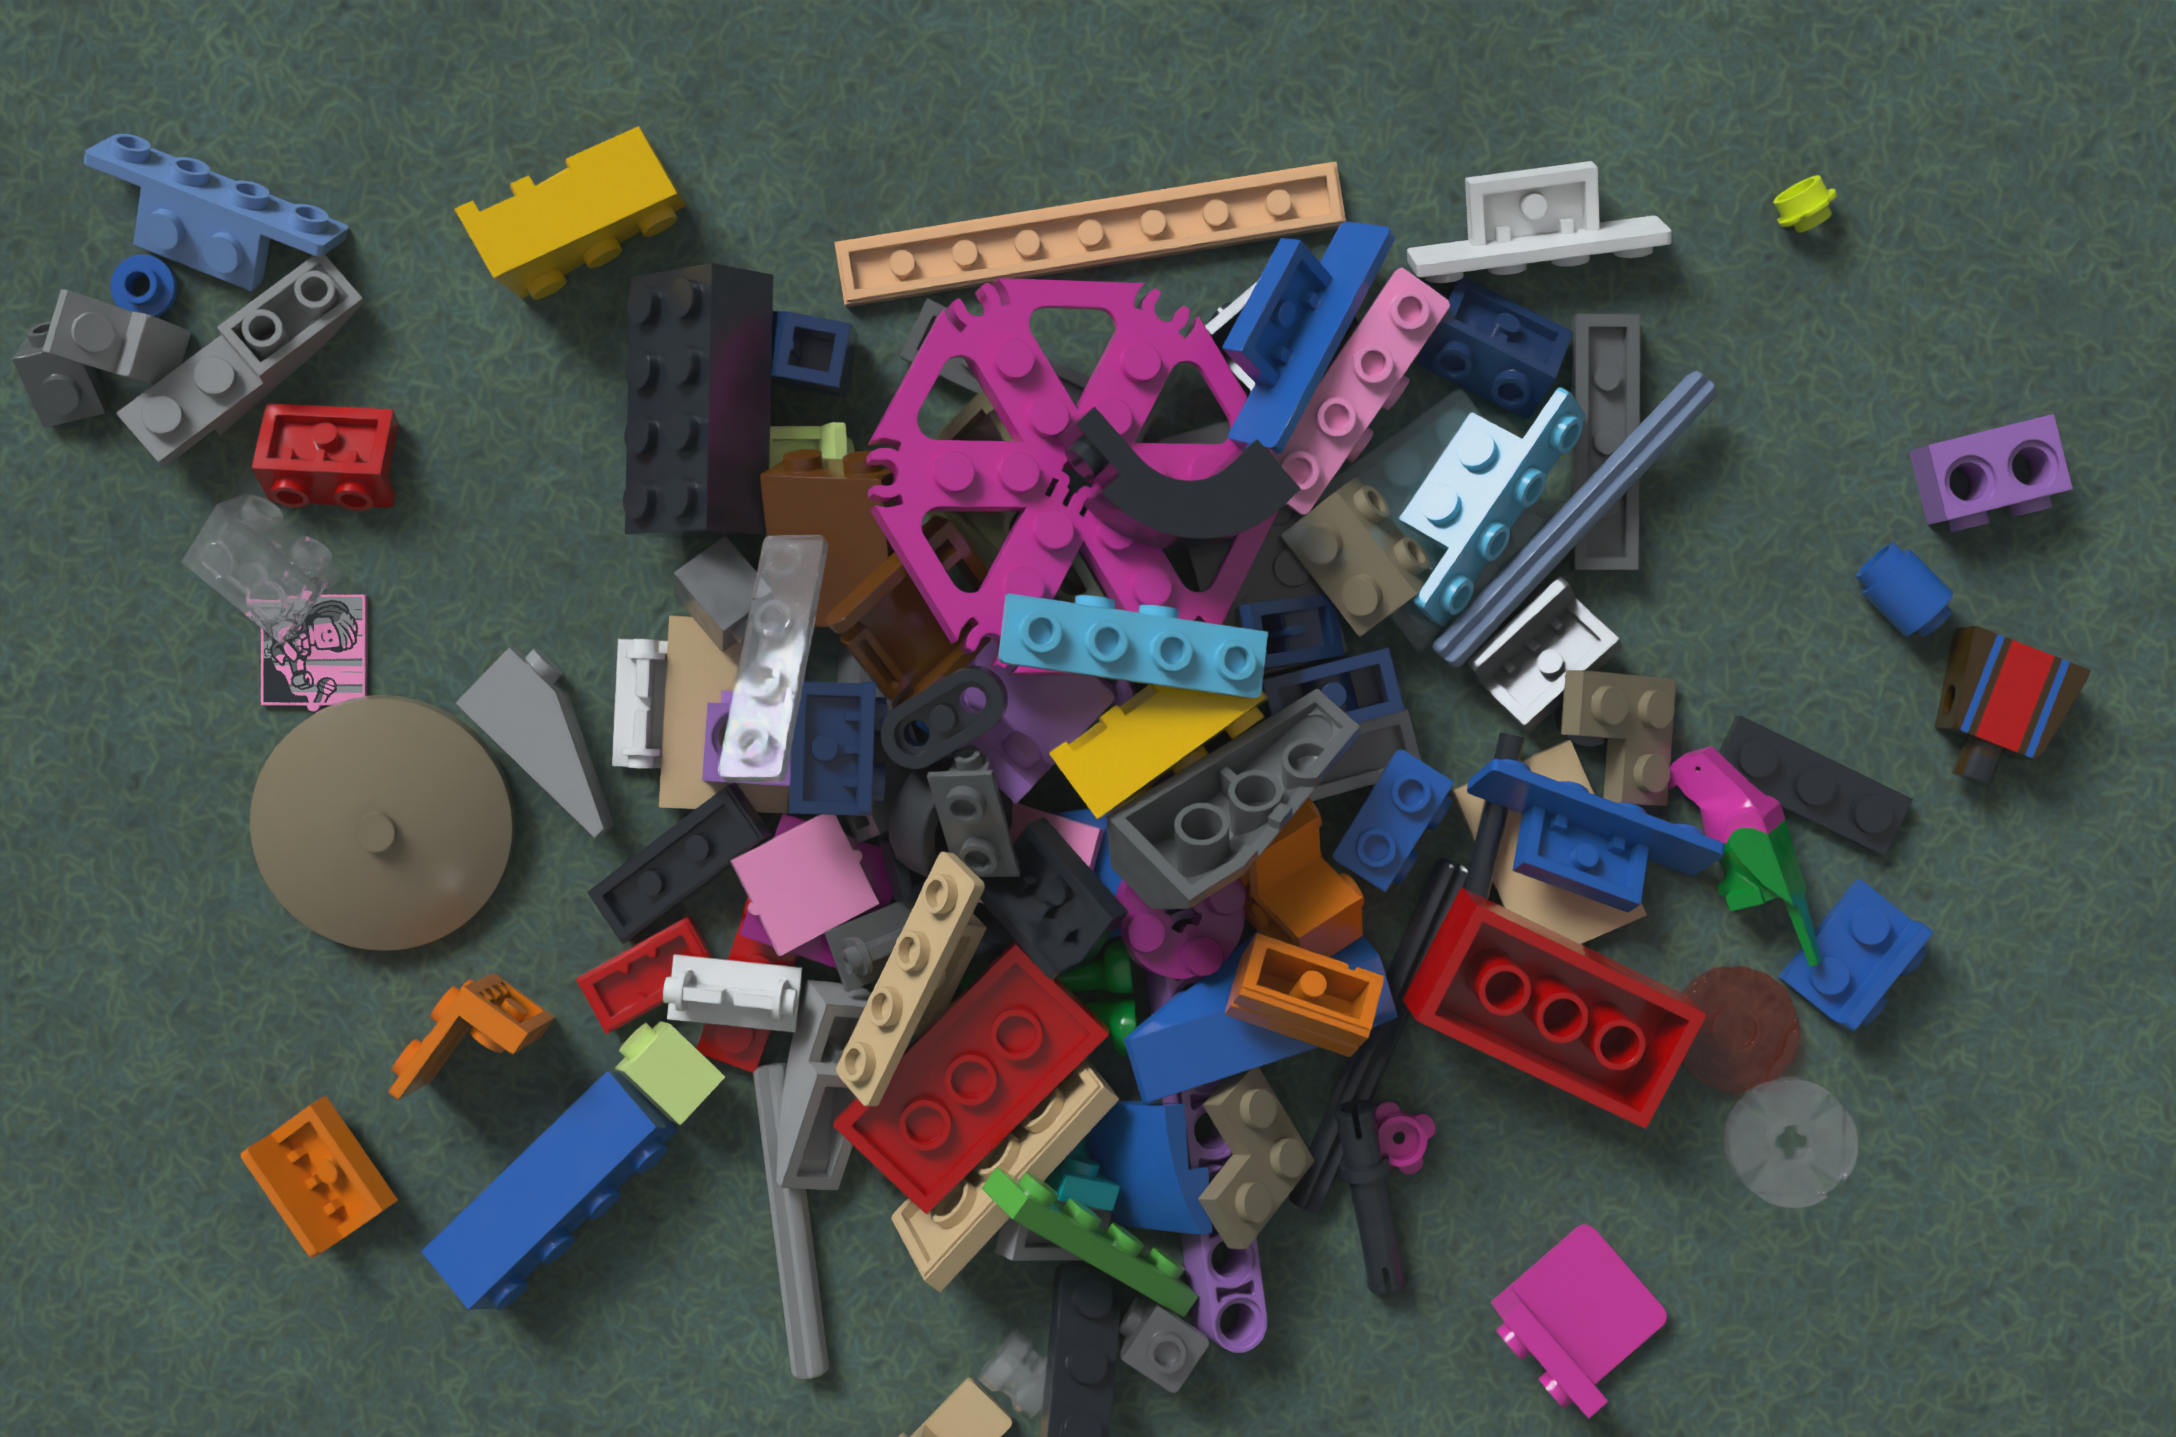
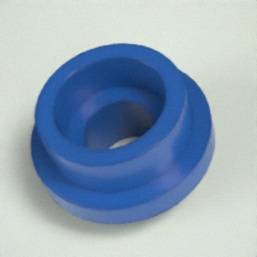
M134 255L122 261L115 269L111 278V294L118 307L157 318L166 313L173 305L177 296V280L172 269L162 260L150 255ZM147 275L150 280V288L145 295L137 297L133 291L134 282L140 276Z

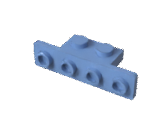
M116 134L85 150V165L141 187L133 245L249 291L258 287L264 277L270 238L318 257L324 256L347 238L349 227L346 224L329 218V215L321 208L308 204H293L270 195L269 190L258 183L235 181L210 171V167L200 160L171 156L151 148V144L139 136Z

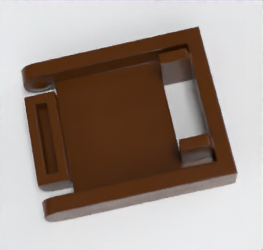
M934 515L922 526V532L945 571L947 572L956 564L973 589L978 592L988 571L951 520ZM896 552L834 607L825 618V621L835 633H843L840 637L841 642L872 682H876V687L883 696L892 701L891 706L893 709L955 671L966 667L992 639L982 637L979 645L972 653L967 655L962 652V640L965 634L973 628L967 621L961 628L958 641L951 644Z

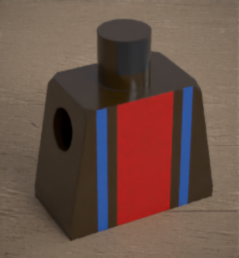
M1979 626L1956 628L1952 638L1935 722L1936 729L1965 739L1952 774L1973 783L1990 787L2002 755L2016 760L2036 761L2044 753L2086 683L2091 670Z

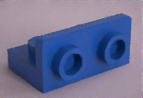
M1856 879L1814 931L1822 961L1818 965L1809 967L1801 947L1777 978L1833 1023L1854 1031L1859 1025L1866 1026L1870 1024L1881 1013L1887 1003V996L1884 994L1898 976L1910 974L1922 962L1928 950L1924 944L1933 934V930L1922 922L1911 920L1863 880Z

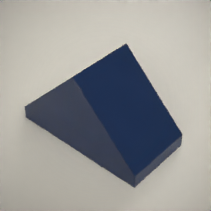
M1326 593L1240 605L1235 609L1237 627L1268 632L1264 670L1345 655L1336 606Z

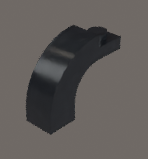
M1095 406L1074 421L1057 437L1067 448L1065 456L1070 465L1081 476L1088 480L1094 479L1101 487L1083 505L1109 528L1127 538L1153 547L1195 549L1223 542L1265 521L1301 490L1258 439L1234 452L1208 478L1189 481L1167 477L1148 466Z

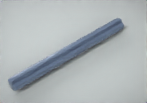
M1698 371L1688 374L1433 643V649L1436 654L1453 668L1462 666L1717 397L1718 390L1715 385Z

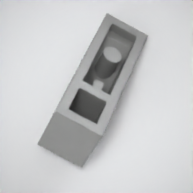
M509 647L456 704L594 838L607 835L615 825L569 694L556 682L562 676L561 670L536 648L527 654L523 649Z

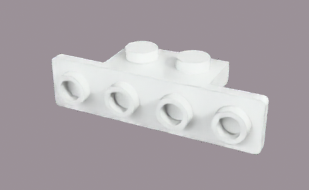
M1592 161L1465 178L1468 240L1408 248L1407 261L1417 277H1425V280L1431 283H1449L1462 279L1464 276L1463 272L1488 269V272L1492 274L1508 275L1526 270V263L1549 260L1557 266H1576L1587 263L1590 260V255L1614 252L1615 256L1623 258L1643 257L1651 254L1654 246L1671 244L1672 234L1671 229L1657 216L1599 223L1598 167Z

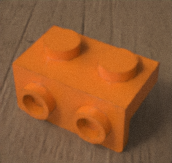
M326 1095L310 1104L274 1132L249 1146L241 1153V1159L310 1258L317 1257L398 1201Z

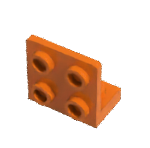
M495 973L477 981L469 979L460 989L453 986L440 999L430 1014V1018L437 1022L433 1030L422 1042L414 1039L394 1063L391 1071L399 1077L388 1093L399 1101L431 1083L469 1029L473 1038L486 1048L497 1053H503L506 1049L513 1055L540 1039L556 1017Z

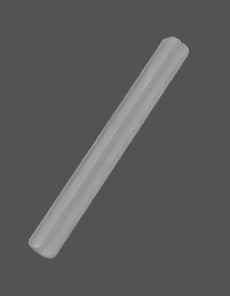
M769 1063L759 1066L753 1073L791 1373L797 1379H811L822 1376L823 1373L827 1372L829 1362L806 1189L781 1188L776 1182L779 1123L787 1063Z

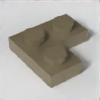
M1566 670L1561 734L1608 738L1603 798L1616 803L1667 806L1676 679L1586 670Z
M1259 1067L1225 1077L1203 1104V1107L1233 1155L1199 1196L1198 1201L1227 1247L1233 1249L1247 1250L1315 1161Z

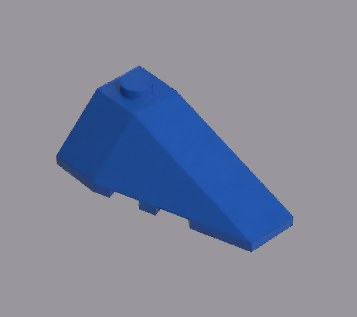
M1258 930L1233 951L1229 958L1222 963L1219 970L1211 975L1203 976L1187 991H1179L1124 1038L1143 1102H1151L1318 1048V1046L1225 1015V1009L1239 961L1256 933H1259ZM1364 935L1330 957L1347 963L1351 970L1359 967L1384 976V983L1372 1027L1398 1017L1380 955Z

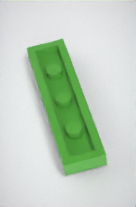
M996 1167L981 1188L1014 1221L1182 1317H1185L1199 1297L1180 1279V1276L1185 1271L1184 1267L1168 1254L1156 1247H1153L1148 1255L1141 1251L1144 1244L1116 1223H1112L1107 1231L1099 1227L1102 1219L1074 1198L1070 1197L1065 1206L1055 1200L1059 1194L1035 1175L1026 1172L1022 1179L1019 1180Z

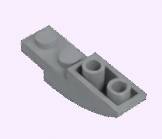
M313 255L217 327L221 334L218 338L116 414L164 468L213 430L221 435L319 351L364 303V300L326 255L321 257Z

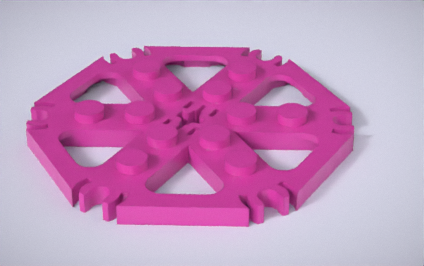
M997 278L992 285L987 282L975 292L978 301L984 309L983 316L980 317L971 315L960 298L955 300L947 308L948 317L945 309L937 316L868 445L880 443L896 448V450L879 448L872 451L866 457L867 465H884L891 470L894 478L892 485L872 486L868 490V499L877 503H887L895 499L898 505L888 508L875 505L870 509V512L950 643L953 644L958 641L961 628L968 621L973 628L965 634L961 643V651L968 655L977 648L982 637L992 638L998 646L997 656L991 665V668L996 671L1008 665L1001 663L998 659L1005 595L1010 593L1053 600L1078 550L1081 551L1108 598L1116 600L1115 609L1139 613L1140 605L1166 606L1179 610L1178 619L1222 625L1278 513L1277 511L1260 524L1236 535L1210 587L1204 592H1193L1183 585L1161 548L1139 543L1119 534L1097 519L1088 509H1086L1083 516L1079 514L1083 504L1101 488L1094 479H1086L1092 483L1091 488L1083 486L1068 497L1065 504L1062 505L1069 491L1067 486L1070 481V477L1062 469L1063 467L1071 469L1072 466L1065 456L1067 448L1057 437L1094 406L1148 466L1174 479L1194 481L1208 478L1234 452L1243 448L1236 446L1229 438L1221 444L1134 443L1172 368L1177 364L1188 363L1199 370L1227 416L1230 430L1248 398L1199 316L1190 322L1188 333L1185 337L1178 332L1186 325L1189 319V308L1183 305L1173 314L1170 322L1160 320L1155 313L1154 307L1161 291L1156 288L1145 295L1135 308L1134 303L1137 293L1145 283ZM1037 309L1101 310L1107 313L1114 322L1115 332L1076 406L1030 331L1029 320L1032 313ZM952 358H964L1013 441L933 440L921 432L917 422L918 412L946 361ZM1049 485H1052L1048 495H1045ZM926 512H1020L978 592H963L951 581L922 532V519ZM1015 666L1008 676L1080 674Z

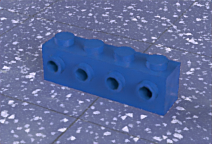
M607 1071L421 1252L468 1310L495 1308L501 1310L513 1303L524 1293L528 1287L525 1278L541 1263L546 1265L555 1261L572 1246L575 1241L572 1233L588 1217L590 1219L598 1218L619 1200L621 1192L618 1188L633 1173L642 1174L662 1159L667 1152V1147L664 1143L678 1130L620 1073Z

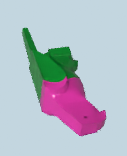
M1712 746L1684 754L1670 766L1668 787L1672 789L1678 785L1683 793L1700 807L1705 835L1725 844L1724 856L1718 860L1725 870V877L1718 885L1719 896H1725L1730 912L1764 904L1778 897L1782 898L1809 967L1818 965L1822 959L1805 895L1808 892L1781 803L1775 798L1765 795L1752 785Z

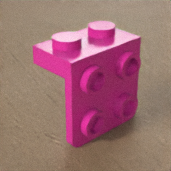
M1588 1224L1577 1226L1491 1301V1304L1504 1321L1496 1329L1502 1339L1521 1360L1532 1353L1547 1370L1538 1379L1563 1409H1566L1572 1402H1575L1588 1419L1608 1402L1595 1384L1660 1329L1667 1319V1313L1663 1306L1603 1237Z

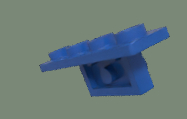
M1343 222L1335 233L1321 262L1317 260L1301 240L1280 239L1222 347L1255 382L1228 434V438L1236 446L1244 447L1258 439L1269 453L1280 454L1283 452L1396 237L1389 227Z
M1493 759L1468 781V794L1522 813L1512 871L1627 913L1641 905L1647 860L1688 875H1696L1724 856L1725 844L1704 836L1703 832L1694 826L1669 823L1648 815L1643 808L1635 804L1616 803L1589 793L1588 789L1581 784L1570 781H1556L1532 772L1526 764L1516 760Z

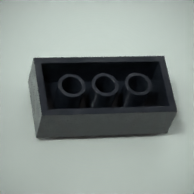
M710 263L630 277V294L627 301L629 358L626 364L628 406L627 425L624 432V441L627 448L626 489L623 495L626 535L674 539L767 535L760 475L769 470L773 274Z

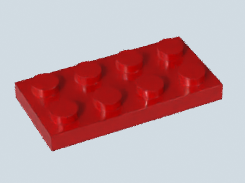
M1014 940L906 1048L879 1105L876 1107L864 1106L856 1098L835 1119L833 1127L927 1215L1109 1035V1028L1058 978L1049 979L1032 962L1017 941Z

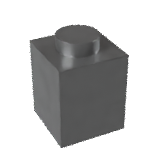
M726 536L674 572V596L721 652H724L737 641L741 646L753 642L770 626L775 593Z

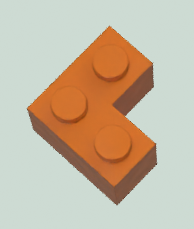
M1308 797L1249 870L1239 877L1238 880L1241 881L1246 893L1244 904L1245 918L1260 934L1330 958L1363 936L1362 906L1364 905V898L1358 885L1349 875L1345 873L1338 874L1323 859L1320 851L1319 832L1322 819L1317 807Z

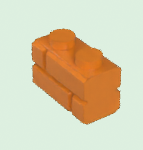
M1256 933L1239 961L1225 1009V1015L1351 1057L1369 1037L1384 983V976L1359 967L1351 970L1347 963Z

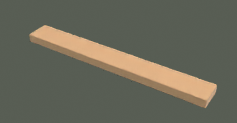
M1329 162L835 242L844 305L846 307L977 287L987 282L993 284L997 278L1027 279L1338 229L1343 222H1346L1337 162Z

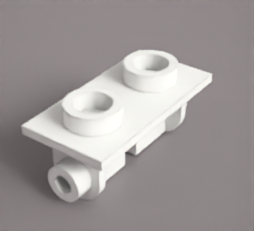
M618 639L612 766L661 768L668 641Z
M675 954L673 956L671 977H666L663 991V1002L669 1003L667 1019L796 1032L802 968Z

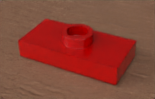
M691 915L576 978L606 1035L664 1003V984L666 977H671L673 956L675 954L714 958Z

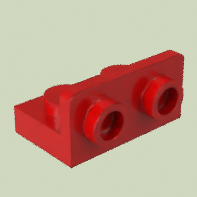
M266 403L252 470L267 499L283 506L300 508L308 504L340 505L355 511H364L372 507L391 508L394 506L396 494L388 476L399 422L393 409Z

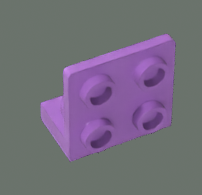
M991 639L968 666L986 667L1002 679L1008 693L1007 710L998 724L962 747L976 746L979 748L980 753L988 756L991 765L990 770L994 772L997 787L1016 804L1055 763L1049 753L1065 741L1069 745L1080 737L1117 698L1118 691L1105 678L1087 675L1008 676L1016 665L1008 664L999 671L991 668L993 660L998 653V646ZM976 687L967 688L964 695L966 704L973 710H982L986 704L984 693Z

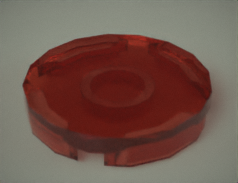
M1741 965L1713 967L1693 978L1681 992L1707 1014L1682 1061L1683 1067L1703 1084L1730 1093L1746 1092V1090L1755 1089L1760 1085L1765 1086L1778 1079L1794 1059L1800 1039L1799 1019L1796 1018L1795 1008L1792 1005L1793 1001L1787 990L1767 973Z

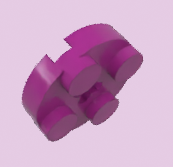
M1123 879L1120 882L1115 897L1125 907L1128 914L1117 928L1120 929L1122 940L1127 946L1124 949L1130 958L1144 970L1158 976L1174 979L1207 976L1219 970L1222 963L1229 958L1241 938L1245 921L1244 904L1246 893L1240 880L1236 879L1190 908L1193 911L1192 921L1190 924H1183L1179 932L1171 929L1173 917L1165 913L1166 909H1151Z

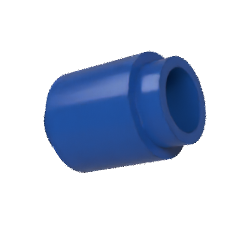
M1891 542L1879 550L1855 575V578L1864 586L1861 593L1904 637L1916 631L1925 637L1936 630L1952 613V609L1947 603L1952 598L1953 591L1911 549L1903 551L1895 542Z

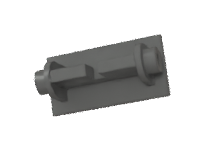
M964 746L954 753V761L951 763L949 771L928 772L927 775L949 853H954L978 877H1019L1021 873L994 772L990 770L989 758L987 755L980 753L979 748L976 746Z
M917 899L907 903L895 902L824 932L846 992L853 991L879 979Z

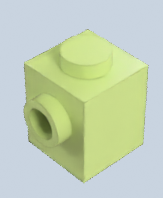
M661 1021L653 1028L647 1023L639 1027L620 1048L619 1052L625 1058L615 1067L667 1119L679 1125L691 1115L725 1078L671 1024Z

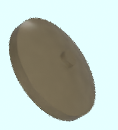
M391 695L363 696L348 699L318 711L295 727L275 747L258 776L250 808L251 843L259 870L269 889L280 904L303 925L321 936L350 947L380 951L402 950L418 947L450 934L471 919L488 901L498 886L512 853L515 838V809L507 777L498 759L485 741L462 720L435 705L417 699Z

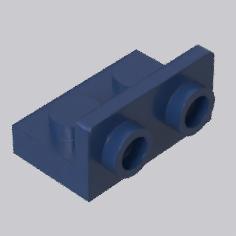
M1465 277L1457 280L1447 297L1450 307L1423 347L1417 360L1418 365L1523 418H1530L1557 377L1573 331Z

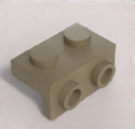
M1355 477L1282 533L1281 537L1360 637L1416 596L1433 572L1429 568L1430 562L1424 549L1413 538L1405 537L1389 517L1390 510L1383 496L1376 489L1369 485H1364L1358 477Z

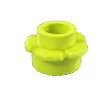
M1819 175L1809 177L1794 184L1779 194L1773 201L1781 216L1777 219L1781 227L1794 226L1797 233L1818 226L1832 215L1829 204L1837 197L1836 190H1827Z

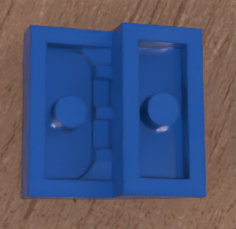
M1118 1100L1086 1135L1090 1159L1100 1164L1098 1173L1120 1186L1114 1209L1110 1211L1119 1226L1199 1235L1212 1233V1221L1198 1201L1199 1196L1209 1185L1208 1167L1188 1165L1185 1104Z

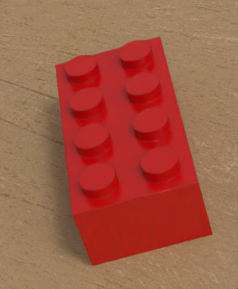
M1462 887L1403 998L1404 1003L1416 1021L1645 1129L1707 1016L1685 994Z

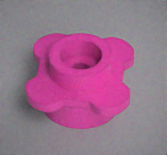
M1386 1101L1381 1103L1375 1111L1382 1154L1387 1153L1390 1164L1399 1167L1402 1173L1414 1174L1423 1166L1422 1156L1427 1148V1139L1431 1138L1435 1133V1124L1431 1117L1425 1113L1414 1116L1401 1111L1395 1102ZM1402 1132L1405 1135L1404 1141L1399 1144L1393 1141L1394 1134Z

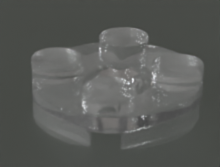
M1777 1077L1765 1080L1740 1094L1726 1122L1724 1148L1727 1161L1741 1184L1773 1205L1786 1208H1802L1818 1204L1829 1197L1826 1193L1833 1190L1840 1180L1845 1182L1856 1163L1858 1135L1854 1120L1849 1112L1842 1107L1839 1100L1829 1091L1803 1078ZM1794 1125L1796 1133L1806 1136L1805 1147L1794 1149L1793 1158L1785 1159L1783 1150L1775 1146V1140L1777 1135L1784 1133L1785 1127Z

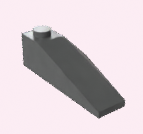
M1319 689L1312 691L1106 816L1111 868L1151 909H1190L1243 876L1359 737L1360 726Z

